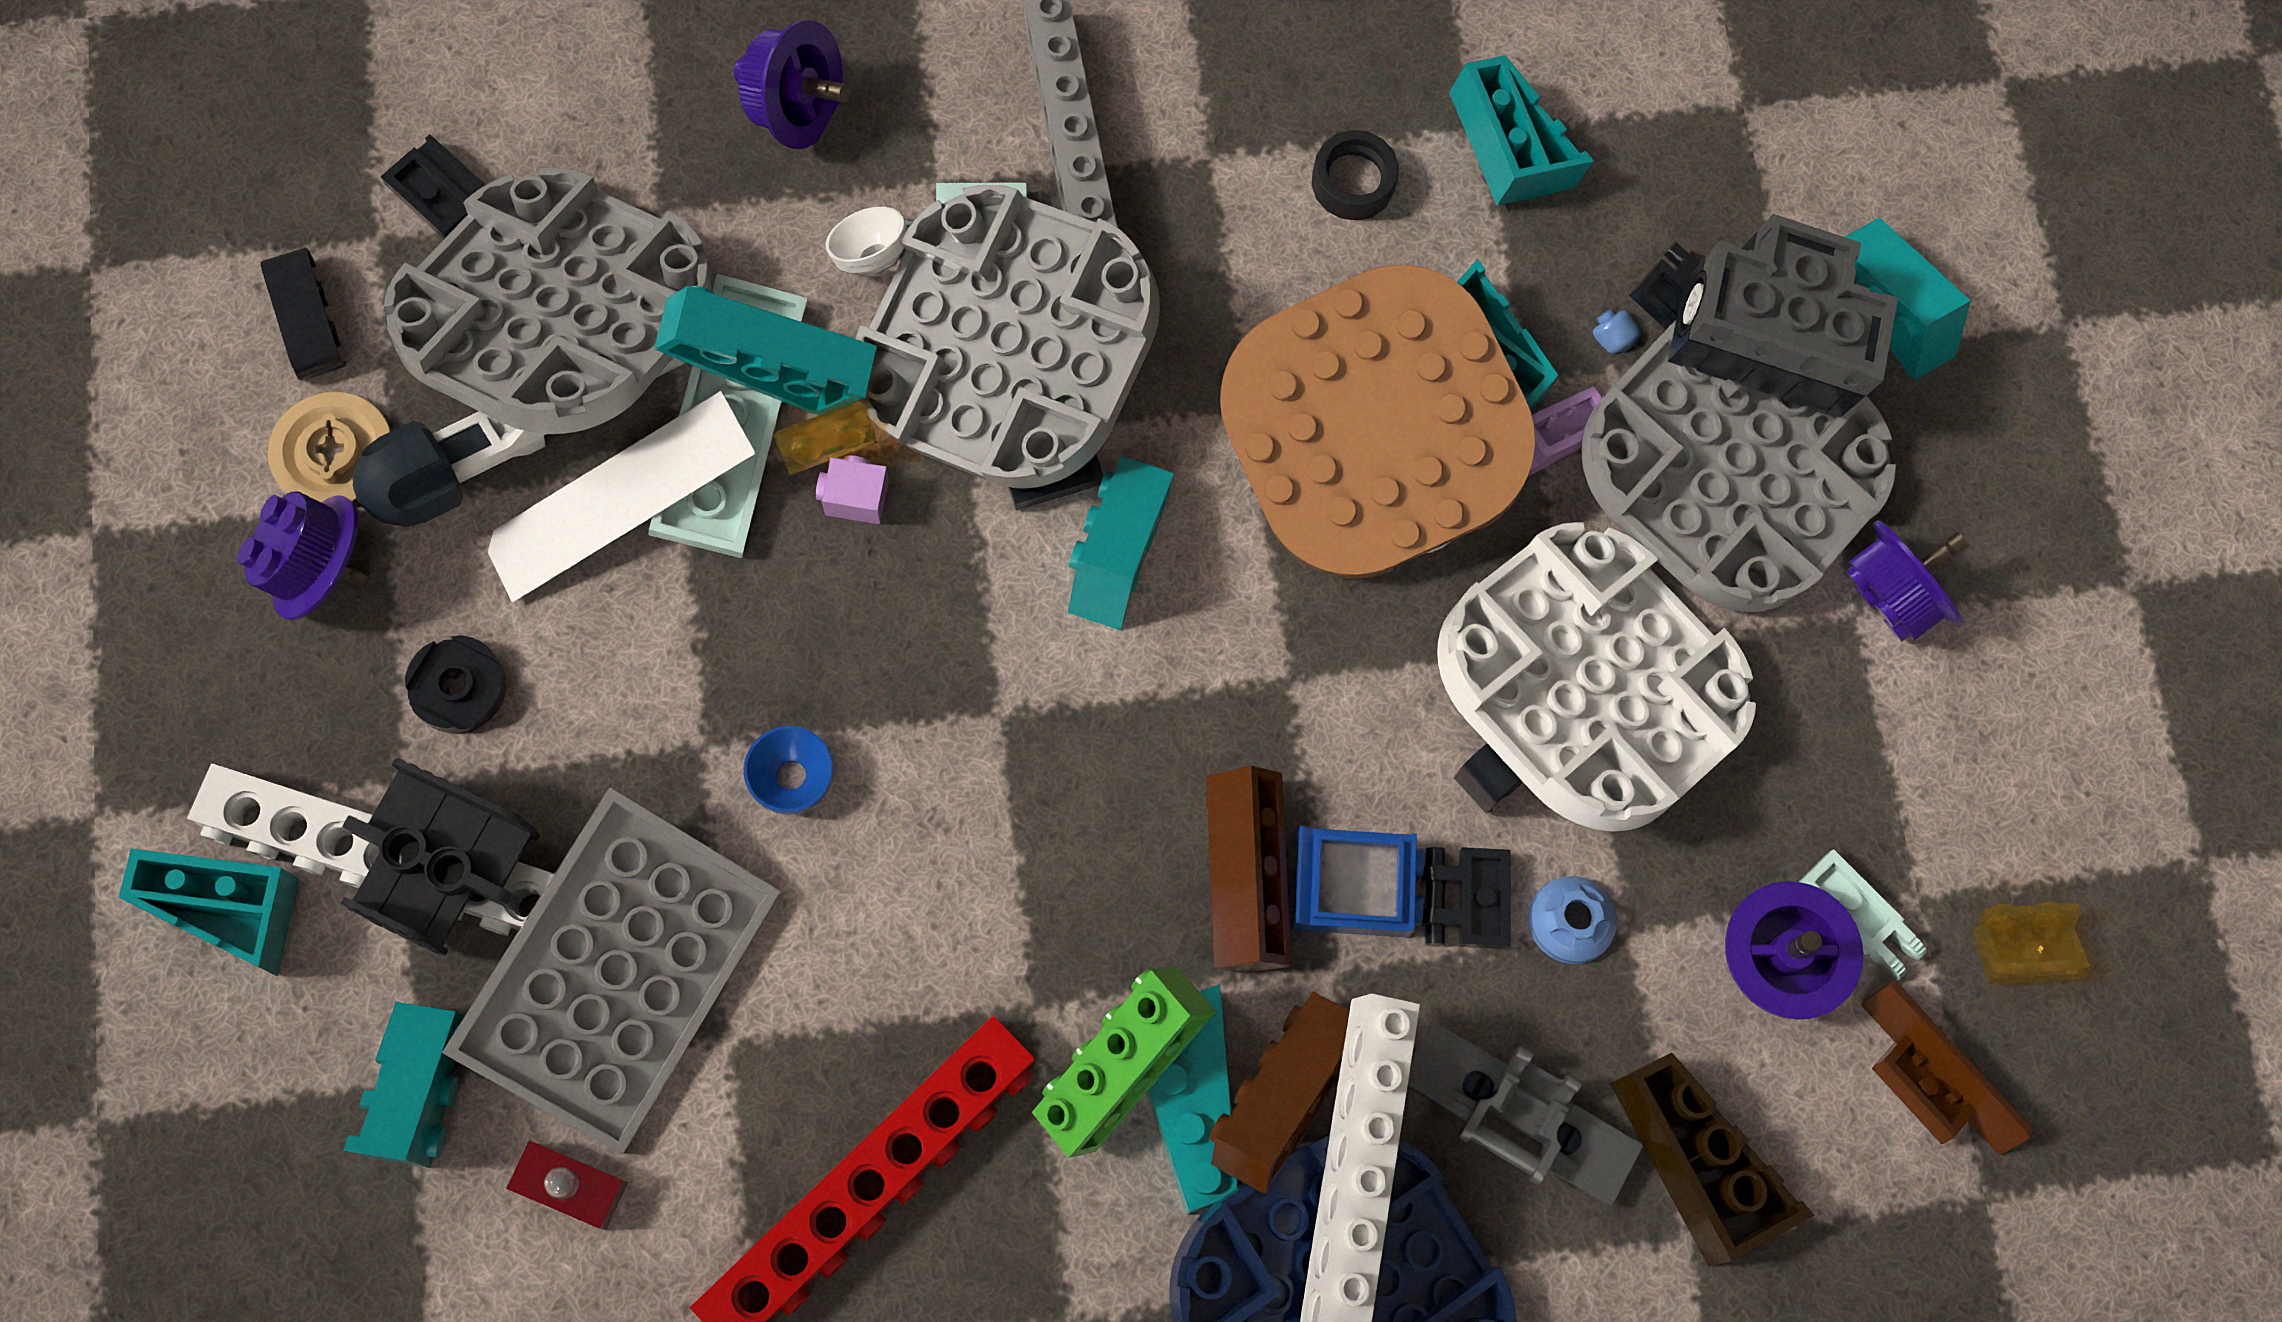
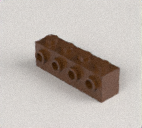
M1250 765L1208 775V851L1210 856V900L1212 904L1214 969L1252 973L1292 966L1282 773Z
M1314 991L1303 1007L1295 1005L1283 1025L1282 1031L1285 1032L1279 1043L1274 1040L1270 1041L1259 1062V1067L1262 1069L1255 1079L1250 1076L1245 1078L1234 1100V1103L1237 1104L1236 1108L1230 1116L1223 1113L1214 1125L1209 1141L1215 1143L1211 1165L1266 1194L1339 1079L1350 1010Z

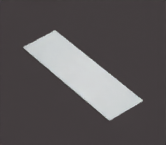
M722 391L493 531L488 554L512 603L756 454Z

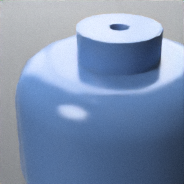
M1609 309L1596 318L1599 325L1593 329V335L1609 353L1623 354L1638 343L1642 332L1629 311L1621 310L1614 314L1612 309Z

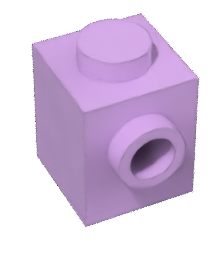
M849 455L845 456L844 459L830 458L828 472H820L816 487V500H821L825 516L880 524L889 484L887 467L873 465L869 460L859 456Z

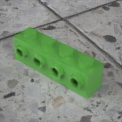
M1178 967L1151 968L1139 975L1132 983L1131 989L1133 992L1126 1001L1114 1007L1104 1016L1101 1021L1103 1028L1095 1038L1085 1042L1074 1052L1071 1058L1074 1063L1063 1075L1053 1079L1042 1092L1044 1098L1032 1113L1068 1158L1096 1152L1216 1013V1010Z

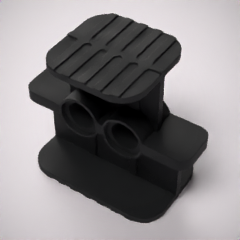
M395 758L392 766L398 772L369 822L366 823L348 815L342 827L355 836L378 846L379 854L353 900L344 897L341 903L348 907L350 911L361 915L370 922L409 941L411 940L415 944L423 948L425 947L436 954L439 953L446 956L449 950L443 947L469 898L475 893L510 910H515L520 899L504 889V886L530 839L537 841L540 834L535 830V827L515 812H510L505 807L499 804L496 805L484 797L481 798L469 790L466 791L459 785L451 784L440 776H434L431 772L425 769L422 770L412 763ZM410 842H419L417 856L408 863H400L399 854L401 849ZM463 863L464 873L461 879L454 884L445 885L443 876L446 869L452 864Z

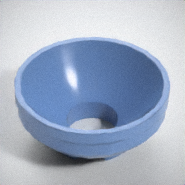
M1568 876L1550 881L1537 892L1529 909V929L1534 941L1549 957L1562 963L1583 964L1596 959L1611 945L1616 933L1617 914L1612 899L1603 888L1587 878ZM1580 902L1589 908L1592 920L1588 928L1579 930L1567 923L1564 913L1569 903Z

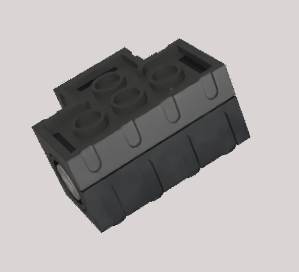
M1772 214L1742 249L1737 248L1735 244L1720 240L1684 281L1668 362L1682 367L1686 365L1695 368L1698 372L1723 380L1736 381L1741 386L1769 395L1773 393L1782 396L1785 400L1810 408L1817 407L1826 410V413L1842 417L1884 381L1898 298L1885 293L1878 294L1869 291L1867 287L1854 284L1856 274L1854 267L1856 259L1859 257L1861 242Z

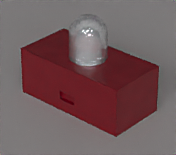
M529 1140L506 1189L594 1227L606 1230L628 1182Z

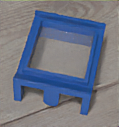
M1299 827L1295 835V844L1298 845V864L1294 872L1293 888L1296 890V914L1292 920V930L1408 938L1414 931L1415 925L1421 926L1423 919V897L1415 896L1416 877L1422 878L1425 855L1423 848H1417V833L1408 835Z

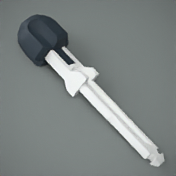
M673 358L657 377L686 362ZM480 411L433 434L424 423L412 421L378 437L363 450L354 469L352 486L358 503L369 515L379 522L402 527L425 523L460 506L463 499L461 482L512 457L529 455L546 447L544 439L546 434L516 429Z

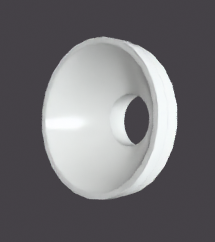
M871 207L855 212L844 218L831 230L826 241L827 253L836 267L842 271L864 275V277L880 276L885 270L897 264L904 250V246L900 242L907 231L905 220L900 212L889 207Z

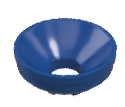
M797 726L777 727L758 737L750 746L743 767L744 780L753 798L764 808L786 815L802 813L817 805L827 794L834 771L832 757L823 740L812 731ZM788 762L798 763L806 771V778L803 784L792 790L783 788L777 782L778 770Z

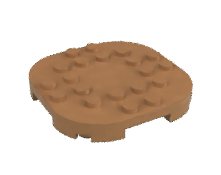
M1389 265L1371 269L1272 315L1255 326L1237 345L1228 361L1222 379L1220 404L1223 423L1274 535L1282 546L1298 561L1309 568L1338 578L1364 579L1394 571L1395 567L1472 531L1477 529L1480 531L1499 519L1517 500L1532 466L1535 451V430L1531 411L1483 311L1475 299L1461 285L1432 269L1413 265Z

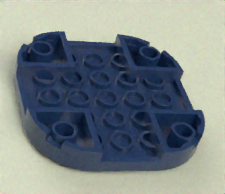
M1330 1133L1308 1140L1296 1147L1266 1194L1244 1183L1209 1207L1193 1223L1180 1243L1171 1270L1169 1301L1173 1322H1300ZM1399 1139L1372 1322H1517L1515 1305L1507 1280L1500 1267L1491 1266L1440 1182L1445 1179L1435 1164L1418 1148L1407 1141Z

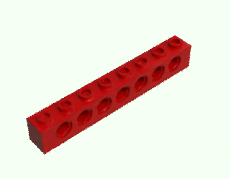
M993 1015L689 1308L702 1322H771L782 1310L787 1316L793 1314L811 1296L806 1287L820 1273L826 1279L832 1276L849 1259L844 1250L858 1236L864 1242L870 1239L886 1223L887 1219L882 1213L896 1199L901 1205L908 1202L925 1184L919 1177L933 1163L939 1169L945 1166L962 1148L956 1141L970 1127L978 1133L999 1112L993 1105L1007 1091L1012 1097H1015L1032 1081L1035 1075L1030 1069L1035 1065V1058ZM978 1066L989 1067L996 1074L995 1084L985 1092L974 1091L967 1084L969 1073ZM943 1101L952 1102L959 1108L958 1120L947 1128L937 1127L931 1122L932 1109L936 1104ZM904 1137H914L922 1144L920 1157L911 1164L899 1163L894 1157L895 1145ZM870 1172L880 1174L884 1179L882 1194L872 1201L860 1199L857 1194L859 1179ZM840 1209L846 1216L844 1231L834 1238L823 1236L819 1228L821 1216L827 1210ZM793 1245H801L808 1255L807 1266L797 1275H788L781 1265L782 1255L787 1248ZM761 1282L769 1291V1301L763 1310L752 1313L747 1310L743 1303V1294L750 1284Z

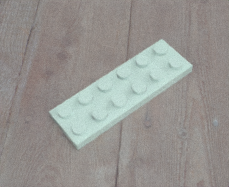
M717 274L713 287V292L716 295L802 322L807 302L806 297ZM692 366L679 416L722 391L756 454L653 516L648 535L742 558L781 401Z

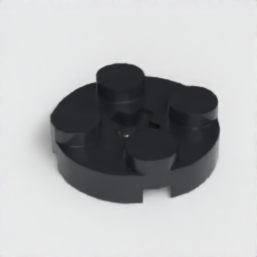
M459 635L450 636L452 639L443 640L439 643L433 641L421 648L408 665L405 674V688L408 690L409 704L413 712L425 724L438 731L447 733L472 732L480 725L489 721L500 708L506 692V673L493 651L477 639ZM461 673L466 674L464 682L467 687L465 690L457 692L455 695H447L449 688L444 684L445 680L448 677L456 679Z

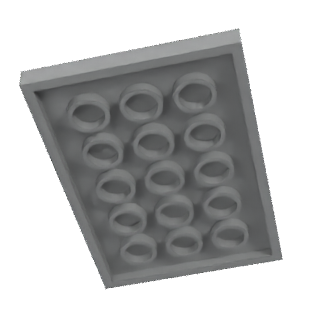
M609 788L442 1053L623 1155L781 891L612 788Z

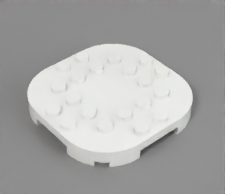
M1584 522L1560 524L1544 530L1509 561L1480 583L1476 582L1468 589L1450 611L1442 625L1437 649L1438 666L1445 689L1458 711L1544 804L1564 818L1588 828L1602 831L1632 830L1654 821L1743 741L1753 723L1756 703L1750 702L1748 683L1753 680V676L1746 657L1729 632L1723 628L1714 636L1650 569L1658 560L1651 551L1630 536L1608 527L1604 533L1584 529Z

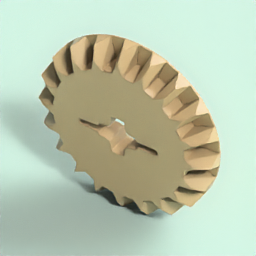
M344 392L315 394L290 407L278 420L269 439L268 464L275 481L286 493L298 491L319 502L337 495L347 497L353 501L357 499L352 486L353 474L363 450L378 437L391 432L380 411L370 402L359 396ZM333 428L335 442L344 450L343 452L336 453L332 465H329L327 458L324 454L319 453V450L328 447L329 440H331V429Z

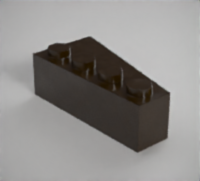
M1673 1053L1656 1059L1610 1083L1708 1266L1731 1262L1814 1216L1803 1201L1798 1202L1782 1184L1784 1179L1771 1165L1766 1166L1747 1144L1749 1139L1736 1125L1731 1126L1715 1108L1717 1103Z

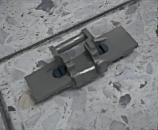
M1433 1021L1411 1060L1407 1087L1463 1119L1464 1124L1457 1138L1465 1143L1472 1140L1529 1174L1528 1180L1537 1186L1542 1182L1547 1172L1550 1171L1608 1207H1612L1643 1145L1570 1102L1572 1096L1579 1091L1583 1082L1570 1074L1563 1079H1558L1530 1062L1534 1053L1521 1045L1512 1053L1507 1063H1504ZM1486 1111L1540 1142L1541 1148L1537 1156L1482 1124L1481 1120Z

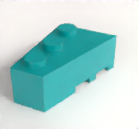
M1503 55L1478 60L1464 65L1449 94L1496 206L1549 195L1576 187L1594 160L1586 151L1580 153L1564 134L1567 128L1559 119L1553 121L1538 103L1541 97L1507 56Z
M1880 217L1845 236L1846 238L1861 242L1859 257L1856 259L1854 267L1856 269L1854 284L1867 287L1869 291L1878 294L1885 293L1898 298L1889 348L1912 380L1918 379L1956 357L1971 300Z
M1120 456L1114 473L1105 472L1097 495L1098 498L1103 499L1100 508L1091 506L1083 532L1088 533L1086 542L1077 540L1070 558L1069 568L1075 569L1076 572L1068 607L1069 614L1121 631L1132 591L1135 592L1139 581L1138 575L1146 554L1150 550L1168 500L1174 473L1124 456Z
M395 1002L375 1059L376 1063L381 1064L375 1090H364L359 1104L361 1108L368 1109L359 1137L348 1135L343 1151L371 1159L431 1168L433 1157L439 1158L442 1155L446 1143L447 1130L445 1127H440L445 1106H453L459 1087L458 1077L453 1076L456 1060L442 1052L463 1020V1015L456 1011Z

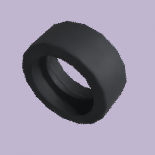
M1349 130L1337 133L1323 143L1315 158L1311 186L1316 200L1327 212L1341 219L1359 221L1374 217L1387 207L1398 181L1399 164L1394 150L1384 139L1367 131ZM1346 155L1362 156L1372 161L1378 167L1381 174L1378 188L1374 192L1364 195L1347 194L1338 189L1329 179V168L1333 161L1338 157Z

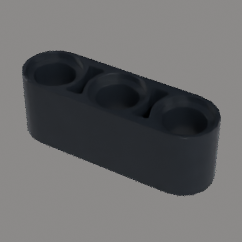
M305 247L261 261L262 273L287 355L298 379L303 381L346 367V361L341 359L337 347L341 346L334 321H330L324 307L329 305L321 281L318 282L312 270L313 267H316V264L309 249Z

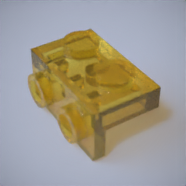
M856 401L781 429L773 434L776 446L789 475L830 461V458H838L878 442L863 401Z
M2050 901L2039 905L2011 906L1999 904L1985 908L1974 929L1973 937L1989 984L2085 979L2091 967L2074 928L2082 913L2079 904Z

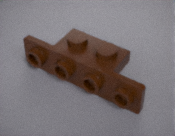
M1891 981L1862 1003L1861 1006L1894 1041L1890 1048L1874 1064L1872 1070L1941 1145L1953 1139L1967 1121L2000 1155L2030 1139L2034 1129L1897 982Z

